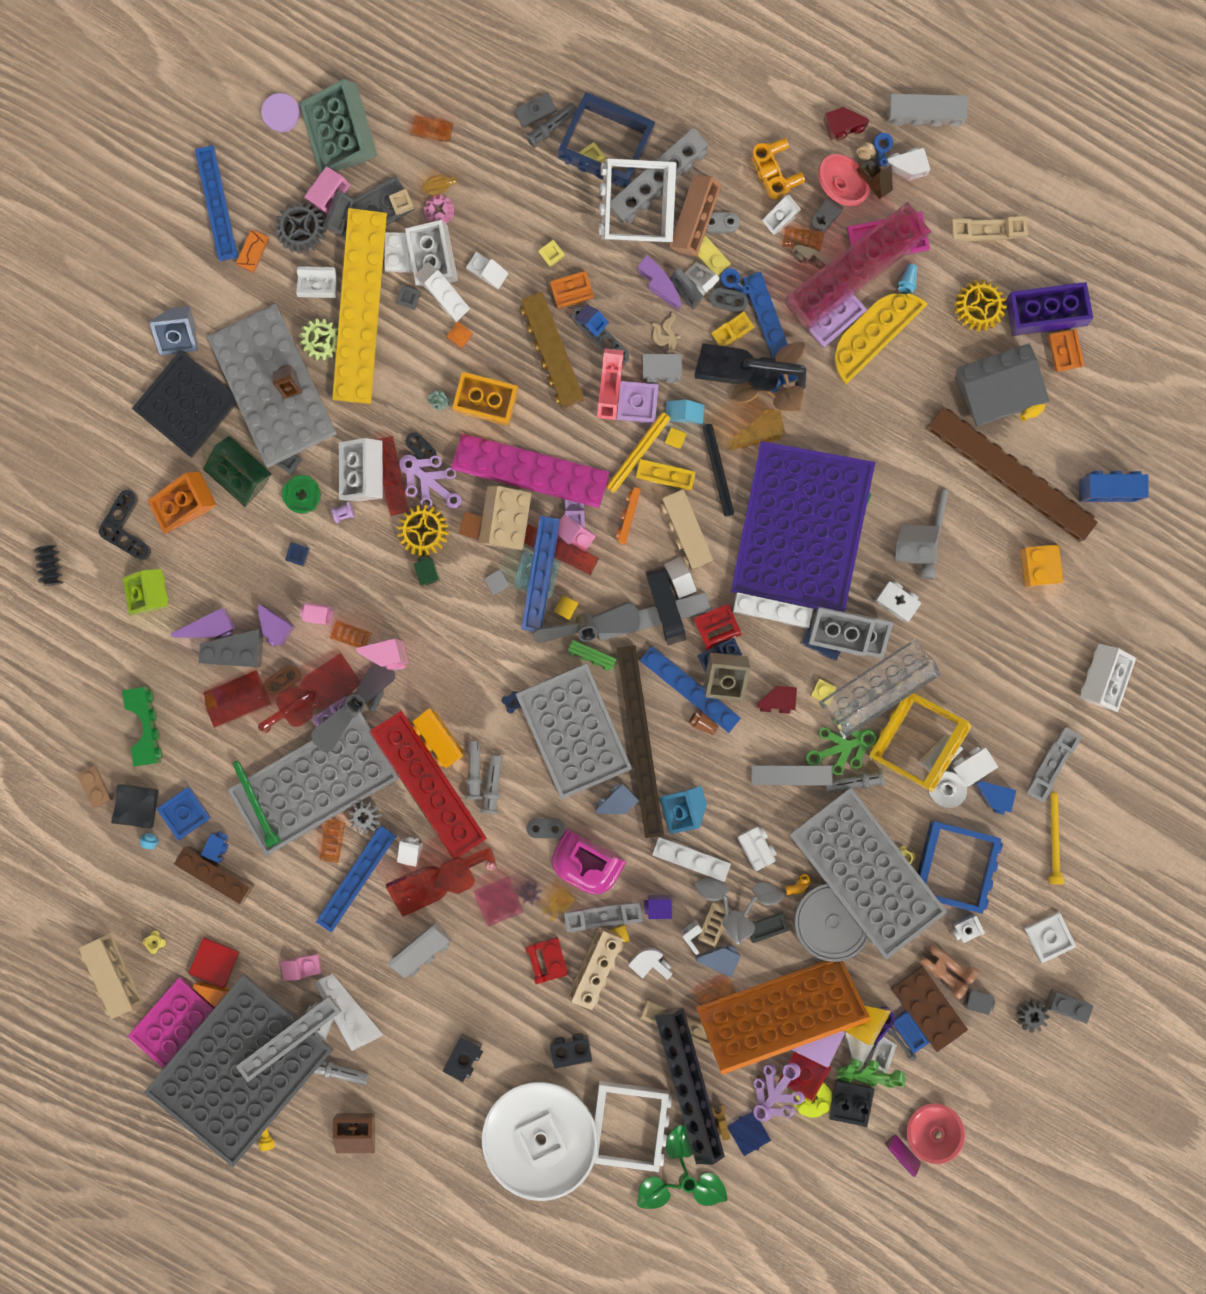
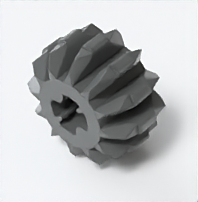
M1031 999L1030 1003L1024 1000V1007L1020 1005L1017 1007L1021 1012L1015 1013V1016L1019 1017L1017 1024L1022 1025L1024 1031L1029 1029V1032L1034 1033L1036 1028L1040 1032L1041 1025L1047 1026L1044 1020L1049 1019V1016L1045 1014L1048 1009L1043 1007V1003L1040 1001L1036 1003L1034 999ZM1031 1013L1035 1015L1034 1019L1029 1016Z

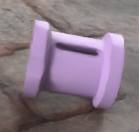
M349 501L340 507H331L336 523H340V520L349 517L355 518Z

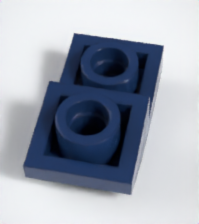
M732 638L697 655L706 673L710 653L739 656L742 653L735 638Z

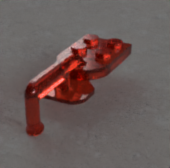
M342 653L306 675L301 682L300 689L290 687L280 693L276 698V705L279 711L259 723L258 729L263 733H268L271 730V726L283 718L291 726L300 727L312 719L314 709H326L356 690L361 682Z
M486 848L464 859L460 857L452 858L442 863L440 868L436 866L419 868L387 883L386 889L401 916L404 917L439 901L446 895L447 891L459 894L472 888L475 879L470 868L487 860L485 864L486 869L489 871L495 870L497 865L494 852L491 848Z

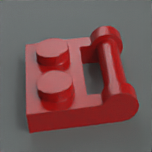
M729 603L693 619L706 650L729 638L742 635ZM731 623L733 629L710 639L708 638L707 633Z
M558 937L525 946L535 975V984H541L568 975ZM538 949L542 951L548 974L542 975L536 954Z

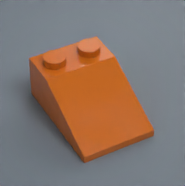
M201 472L183 474L147 500L163 534H167L204 515L217 506Z

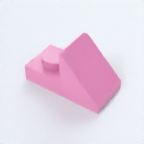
M564 514L562 516L558 535L567 544L570 545L572 543L585 552L596 535Z
M318 954L280 961L283 981L300 980L302 977L322 973Z

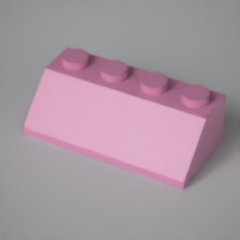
M391 639L356 648L359 654L381 667H387V670L396 671L406 668L405 664L410 663L405 643L402 640Z

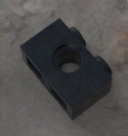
M462 1033L442 1072L461 1082H464L465 1078L469 1079L474 1070L471 1067L475 1060L479 1061L483 1053L481 1050L482 1043ZM463 1054L467 1055L469 1057V1062H461L459 1056Z

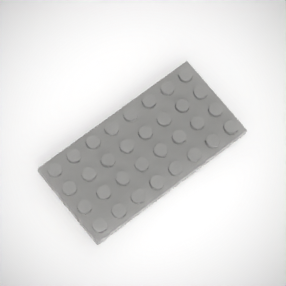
M276 303L207 336L267 468L337 434ZM291 365L297 373L303 393L284 399L273 385V371L278 370L282 366Z
M362 712L351 719L331 752L321 751L313 741H310L248 777L272 831L279 835L281 842L267 848L264 842V836L266 835L241 782L228 789L230 796L265 856L275 852L399 779L370 735L369 731L372 729Z
M851 787L789 834L885 960L947 913L943 905Z

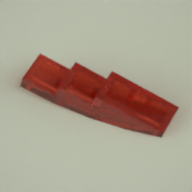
M389 436L375 439L382 441L383 487L390 516L403 514L404 512L407 513L409 508L394 437Z
M530 524L527 525L524 544L535 548L538 528ZM557 538L554 558L591 576L599 558Z

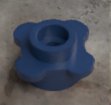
M513 691L507 697L504 696L501 700L510 714L514 713V710L522 708L516 696V693H518L516 691Z

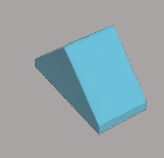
M690 400L667 401L666 414L670 417L669 421L703 424L705 405Z

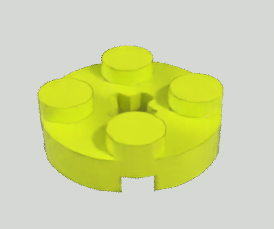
M823 1083L817 1094V1099L813 1103L805 1099L799 1105H794L801 1115L811 1118L819 1117L829 1111L832 1102L831 1091Z

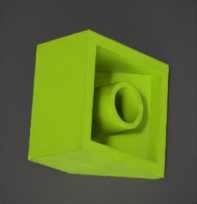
M162 569L143 570L122 578L129 615L160 610L169 606Z

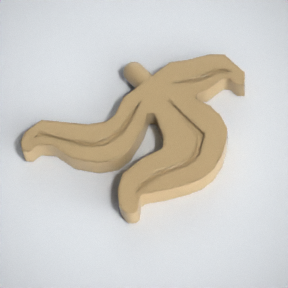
M671 313V318L667 319L663 324V330L668 336L661 334V328L658 324H652L654 327L653 341L658 346H666L668 344L669 351L666 352L667 354L674 353L677 344L676 340L681 338L680 335L675 336L671 330V325L676 319L674 313Z

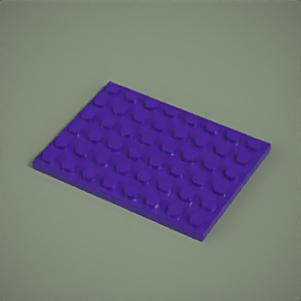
M761 441L731 592L813 609L823 607L845 612L876 462Z

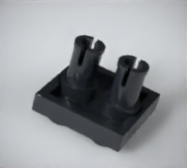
M836 1080L828 1117L829 1120L867 1127L875 1091L874 1087Z

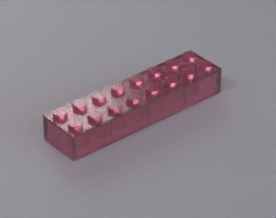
M906 202L790 293L784 300L785 305L807 332L927 239L931 230L911 205Z

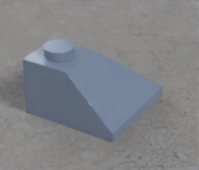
M190 306L170 308L150 320L159 355L174 354L180 350L182 352L197 351L195 322Z

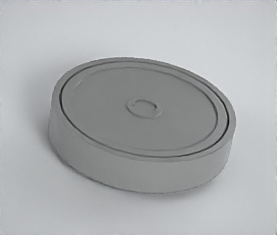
M827 883L811 888L799 900L794 912V930L798 941L810 954L821 960L839 962L854 957L866 946L869 938Z

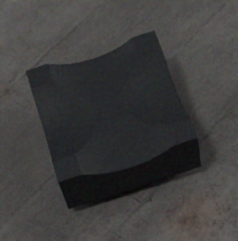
M124 784L117 785L116 801L111 823L147 829L153 828L159 790Z

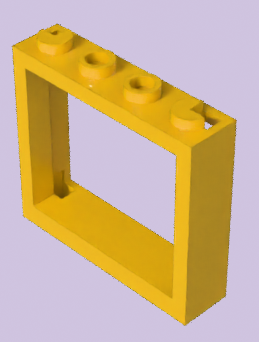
M907 690L906 694L902 698L900 697L897 709L893 710L890 714L889 723L880 731L879 740L872 745L873 749L869 757L933 793L972 726L963 718ZM914 702L957 724L925 781L882 758Z

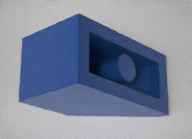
M982 781L974 783L987 806L994 808V813L1002 815L1005 814V811L1011 813L1017 790Z

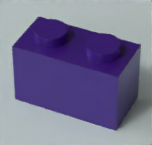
M648 895V900H644V914H648V919H672L671 895Z

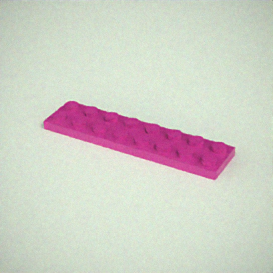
M463 433L452 463V470L596 508H600L609 476L608 471Z

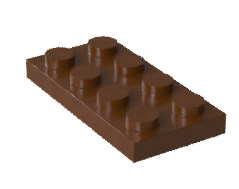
M923 966L891 988L936 1052H939L968 1031Z

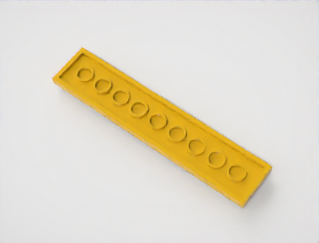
M348 208L333 401L371 404L387 213Z

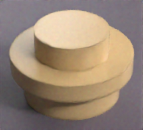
M865 142L857 148L856 153L862 160H869L875 157L876 151L874 145Z

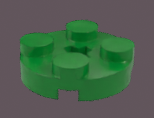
M298 475L284 485L282 499L291 511L297 514H307L317 509L321 501V489L312 478ZM301 490H304V493L307 494L303 500H300V497L297 496V493H300Z

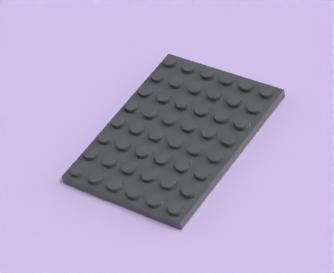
M243 974L144 1093L230 1166L234 1167L333 1051V1048L316 1033H312L247 1082L236 1068L237 1064L298 1018L246 974Z

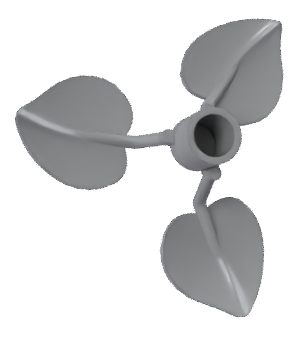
M703 878L694 883L698 893L705 899L710 901L724 899L725 917L722 924L727 934L737 945L755 931L754 923L745 918L754 902L759 899L764 905H774L785 897V893L777 886L767 882L757 883L752 889L756 896L752 898L742 915L738 911L729 913L728 900L725 895L728 893L729 887L723 881L715 878Z

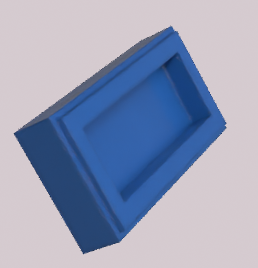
M907 1010L895 1017V1028L914 1054L930 1043Z

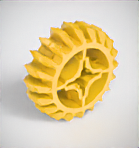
M974 280L973 284L967 283L966 288L962 287L960 289L961 294L956 295L959 301H956L954 305L959 307L955 310V313L961 314L957 319H964L962 326L968 323L970 324L969 330H972L975 326L976 332H979L981 327L983 331H987L988 326L993 329L995 323L999 324L1001 322L1000 318L1005 316L1003 311L1007 309V306L1003 305L1006 302V298H1001L1004 294L1003 291L999 293L996 291L999 288L998 285L993 288L991 287L992 281L985 285V280H981L980 284L977 280ZM974 293V302L966 306L968 295ZM983 293L987 294L991 299L984 297ZM979 302L984 306L982 309L976 306ZM994 306L993 316L987 319V309ZM970 313H975L978 319L974 318Z
M419 505L416 506L417 512L409 508L411 515L404 512L403 515L407 519H399V522L404 525L397 526L398 530L403 531V533L397 534L399 538L404 537L400 544L408 543L405 546V550L408 551L412 547L411 554L414 555L418 550V556L422 557L423 551H425L426 556H430L429 550L431 549L436 554V546L440 549L443 548L440 541L447 542L443 535H449L448 531H443V529L449 527L448 524H442L446 521V518H439L442 514L440 511L434 514V507H431L430 511H428L427 505H424L423 511H421ZM422 516L418 525L409 526L415 518ZM428 516L436 520L438 529L428 526ZM425 525V528L429 531L424 532V534L421 536V533L417 530L422 529ZM408 532L418 535L419 545L411 542ZM437 535L431 544L424 546L429 536Z

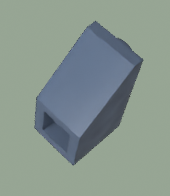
M623 783L620 786L616 784L609 791L611 795L607 799L603 797L596 803L598 808L595 809V812L597 814H626L639 799Z

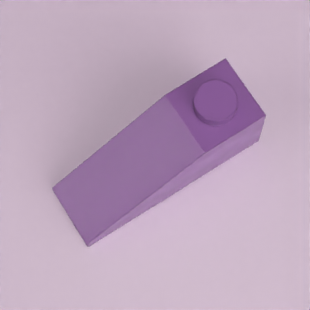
M221 608L171 633V636L174 638H225L233 635L232 631L236 630V627L227 609Z

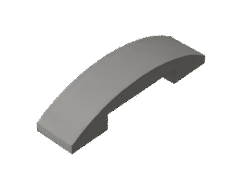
M1067 727L1063 728L1038 766L1026 791L1028 795L1044 803L1053 788V782L1070 753L1074 752L1082 739L1081 735Z
M640 902L593 907L564 913L567 933L589 928L643 922Z

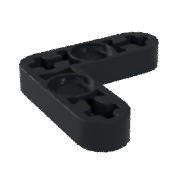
M124 490L119 494L101 524L99 534L104 540L133 557L145 560L151 554L150 546L122 529L138 502V496L135 492ZM127 495L130 496V498L133 500L132 502L126 503V499H124V497ZM125 504V507H127L128 509L126 510L122 507H119V505ZM117 510H121L123 518L117 521L114 518V513ZM111 528V531L118 535L116 538L112 535L106 536L105 529ZM123 536H128L130 539V543L126 547H123L120 543ZM135 545L139 548H143L144 546L143 550L145 551V554L139 555V551L132 547Z

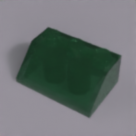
M230 436L214 446L203 468L208 475L244 507L265 487L271 476V473Z

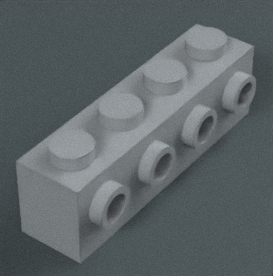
M891 94L888 99V123H893L895 126L907 123L913 126L931 124V126L938 127L942 126V124H950L951 127H959L964 125L967 120L968 96Z

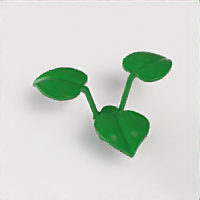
M678 1125L669 1133L665 1146L666 1153L671 1159H680L684 1173L679 1177V1184H663L659 1177H648L640 1185L637 1205L643 1209H656L664 1206L671 1196L667 1187L677 1188L678 1190L682 1188L686 1193L693 1192L695 1200L703 1206H712L728 1200L725 1186L718 1176L709 1172L703 1173L699 1178V1182H697L688 1173L683 1157H691L693 1152L684 1125Z

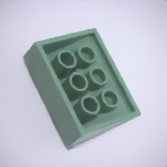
M342 79L299 103L320 173L323 172L326 166L333 171H339L362 164L378 156L357 83Z

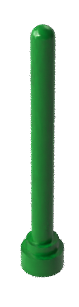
M234 761L233 767L266 835L264 836V842L266 847L269 848L281 842L278 834L276 835L272 831L241 763Z

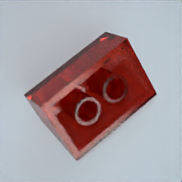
M258 670L204 692L206 710L214 728L224 726L272 705Z

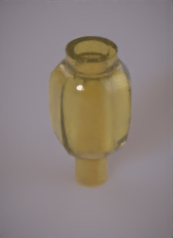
M445 175L429 177L426 182L422 183L425 194L438 195L448 191L450 186L458 184L456 176L448 178Z

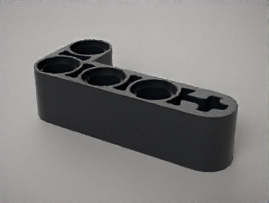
M664 566L645 571L667 645L686 641L685 629Z

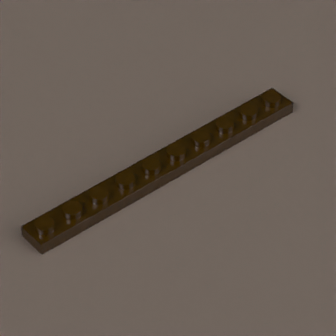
M636 645L617 648L644 834L645 838L663 836L664 830Z

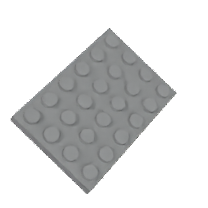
M587 663L516 693L561 799L632 769Z

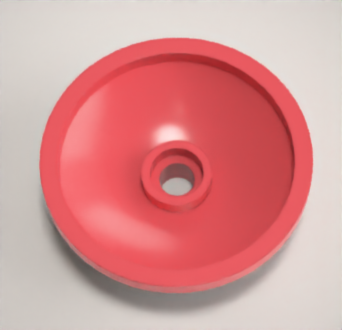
M841 154L829 155L819 166L818 177L825 193L837 203L846 206L859 205L867 198L870 187L856 170L860 165L850 157Z
M928 1104L916 1110L911 1116L907 1126V1140L911 1150L921 1160L931 1164H944L953 1160L961 1152L965 1143V1127L959 1115L951 1108L942 1104ZM940 1131L942 1137L937 1139L936 1133Z

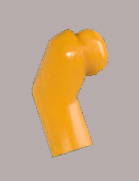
M802 874L795 885L785 886L786 895L804 893L811 883L809 875Z

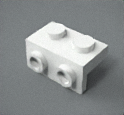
M297 267V297L336 298L337 275L334 267Z

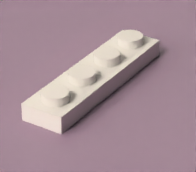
M658 837L652 853L655 857L725 882L731 865L729 862Z

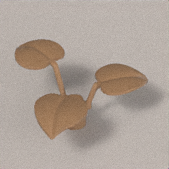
M795 342L782 347L777 352L775 360L792 364L798 363L804 354V342ZM784 374L787 388H780L777 391V395L771 391H765L774 398L773 405L776 409L786 412H801L804 390L800 386L790 387L787 374ZM748 381L736 386L731 400L738 403L750 402L758 396L760 390L753 389Z

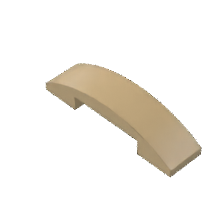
M1008 217L1003 220H951L952 237L954 240L994 241L1028 236L1027 217Z

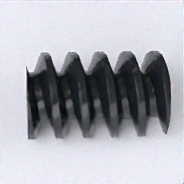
M57 545L40 546L34 549L35 553H39V555L35 556V560L41 561L36 564V567L42 569L37 572V575L43 576L38 579V583L44 584L42 586H54L64 583L57 580V578L63 576L62 573L56 572V570L62 568V566L55 564L61 561L60 558L54 556L60 553V551L53 549Z

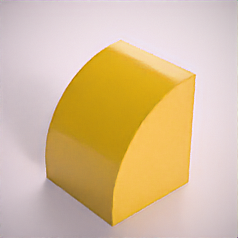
M562 595L553 612L570 621L579 603Z

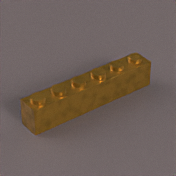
M543 291L521 299L522 305L519 306L523 317L527 316L529 323L526 325L530 335L534 334L536 341L533 343L536 351L542 354L543 358L540 359L544 370L548 369L550 376L547 379L550 387H555L557 394H554L557 405H562V408L565 409L583 402L584 396Z

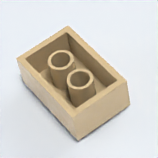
M487 486L479 544L510 550H523L531 493L501 486Z

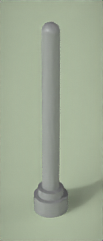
M947 489L941 490L934 526L942 527L948 497ZM924 565L923 569H921L920 577L935 580L936 571L934 565Z

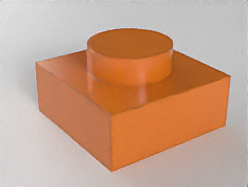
M457 322L446 337L463 349L473 336V332Z

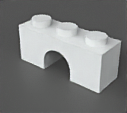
M429 262L414 275L424 288L437 299L436 302L445 313L456 322L470 309L440 271Z

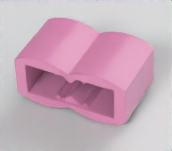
M306 602L304 606H301L300 617H303L302 619L305 622L330 626L332 624L334 608Z

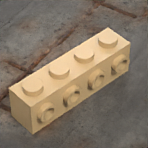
M598 927L567 997L572 1003L590 1010L593 1009L594 1005H597L600 998L599 993L606 986L609 971L614 968L615 958L621 952L624 945V939L620 935Z

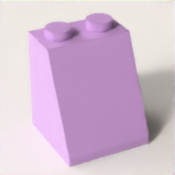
M845 1031L792 1050L828 1068Z

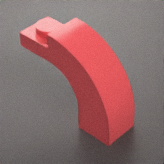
M604 348L597 418L616 420L623 350Z

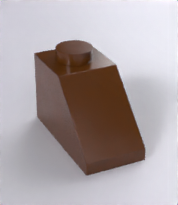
M291 365L282 366L278 370L273 371V385L284 399L303 393L297 373Z

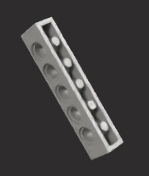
M692 128L656 161L676 162L678 168H676V183L679 180L678 176L683 172L685 174L689 172L696 160L701 161L707 155L708 144ZM689 150L692 152V155L687 157L682 152ZM647 168L610 201V212L622 225L630 224L637 217L636 214L640 210L645 211L651 205V200L655 197L658 199L663 195V181L657 182L654 177L657 175L664 177V169ZM642 188H648L650 192L648 194H642L640 190ZM632 200L636 203V205L634 207H628L626 205V202Z

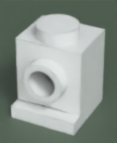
M974 914L952 924L954 930H952L953 935L957 941L960 940L963 943L985 934L977 916ZM970 927L971 932L966 934L965 929Z

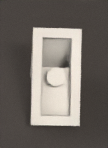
M787 195L762 221L771 233L775 235L791 223L801 209L792 197Z
M477 252L466 267V270L498 290L509 274L493 259L488 260Z
M695 262L684 273L702 295H705L719 280L716 273L698 262Z

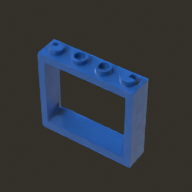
M930 820L917 871L925 884L927 883L940 829L992 842L976 905L935 895L940 903L983 914L989 903V899H987L988 891H991L993 887V880H991L993 872H996L998 868V861L996 860L998 854L1002 851V839Z

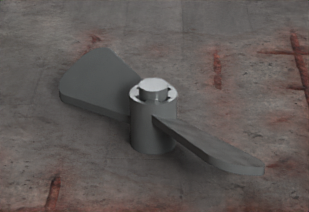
M624 602L596 615L582 613L576 617L575 624L535 629L533 631V638L537 643H544L578 633L580 640L590 642L597 637L598 633H634L640 627L638 609L634 603Z
M376 663L373 664L355 693L347 697L342 708L313 730L311 736L313 743L321 751L331 752L351 719L360 714L365 703L394 681L395 672L390 669L387 670V667H381Z

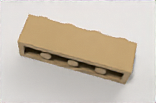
M684 489L662 498L661 509L664 515L668 514L670 521L667 523L671 532L675 531L677 535L675 542L678 549H682L685 554L682 558L686 567L690 566V569L693 570L712 562V555Z

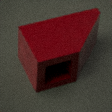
M845 107L827 112L823 118L830 140L837 139V141L845 139L848 134L864 132L869 123L868 118Z
M775 686L755 704V707L760 708V712H771V709H779V713L790 714L791 710H796L797 687Z

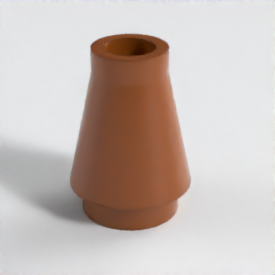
M696 710L689 720L693 728L714 735L719 727L703 711L699 712Z

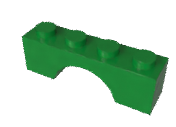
M150 687L122 690L124 709L135 713L143 725L141 739L131 747L133 767L161 763L163 752L162 748L158 745L160 733L155 725L157 713L152 705L154 701L153 691L150 690Z

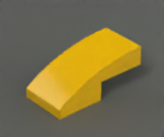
M743 311L711 334L719 346L727 347L756 327L746 312Z

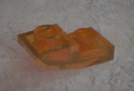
M415 115L411 136L450 142L453 123L438 118L432 120Z

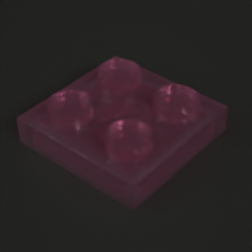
M510 876L473 891L488 927L524 912Z

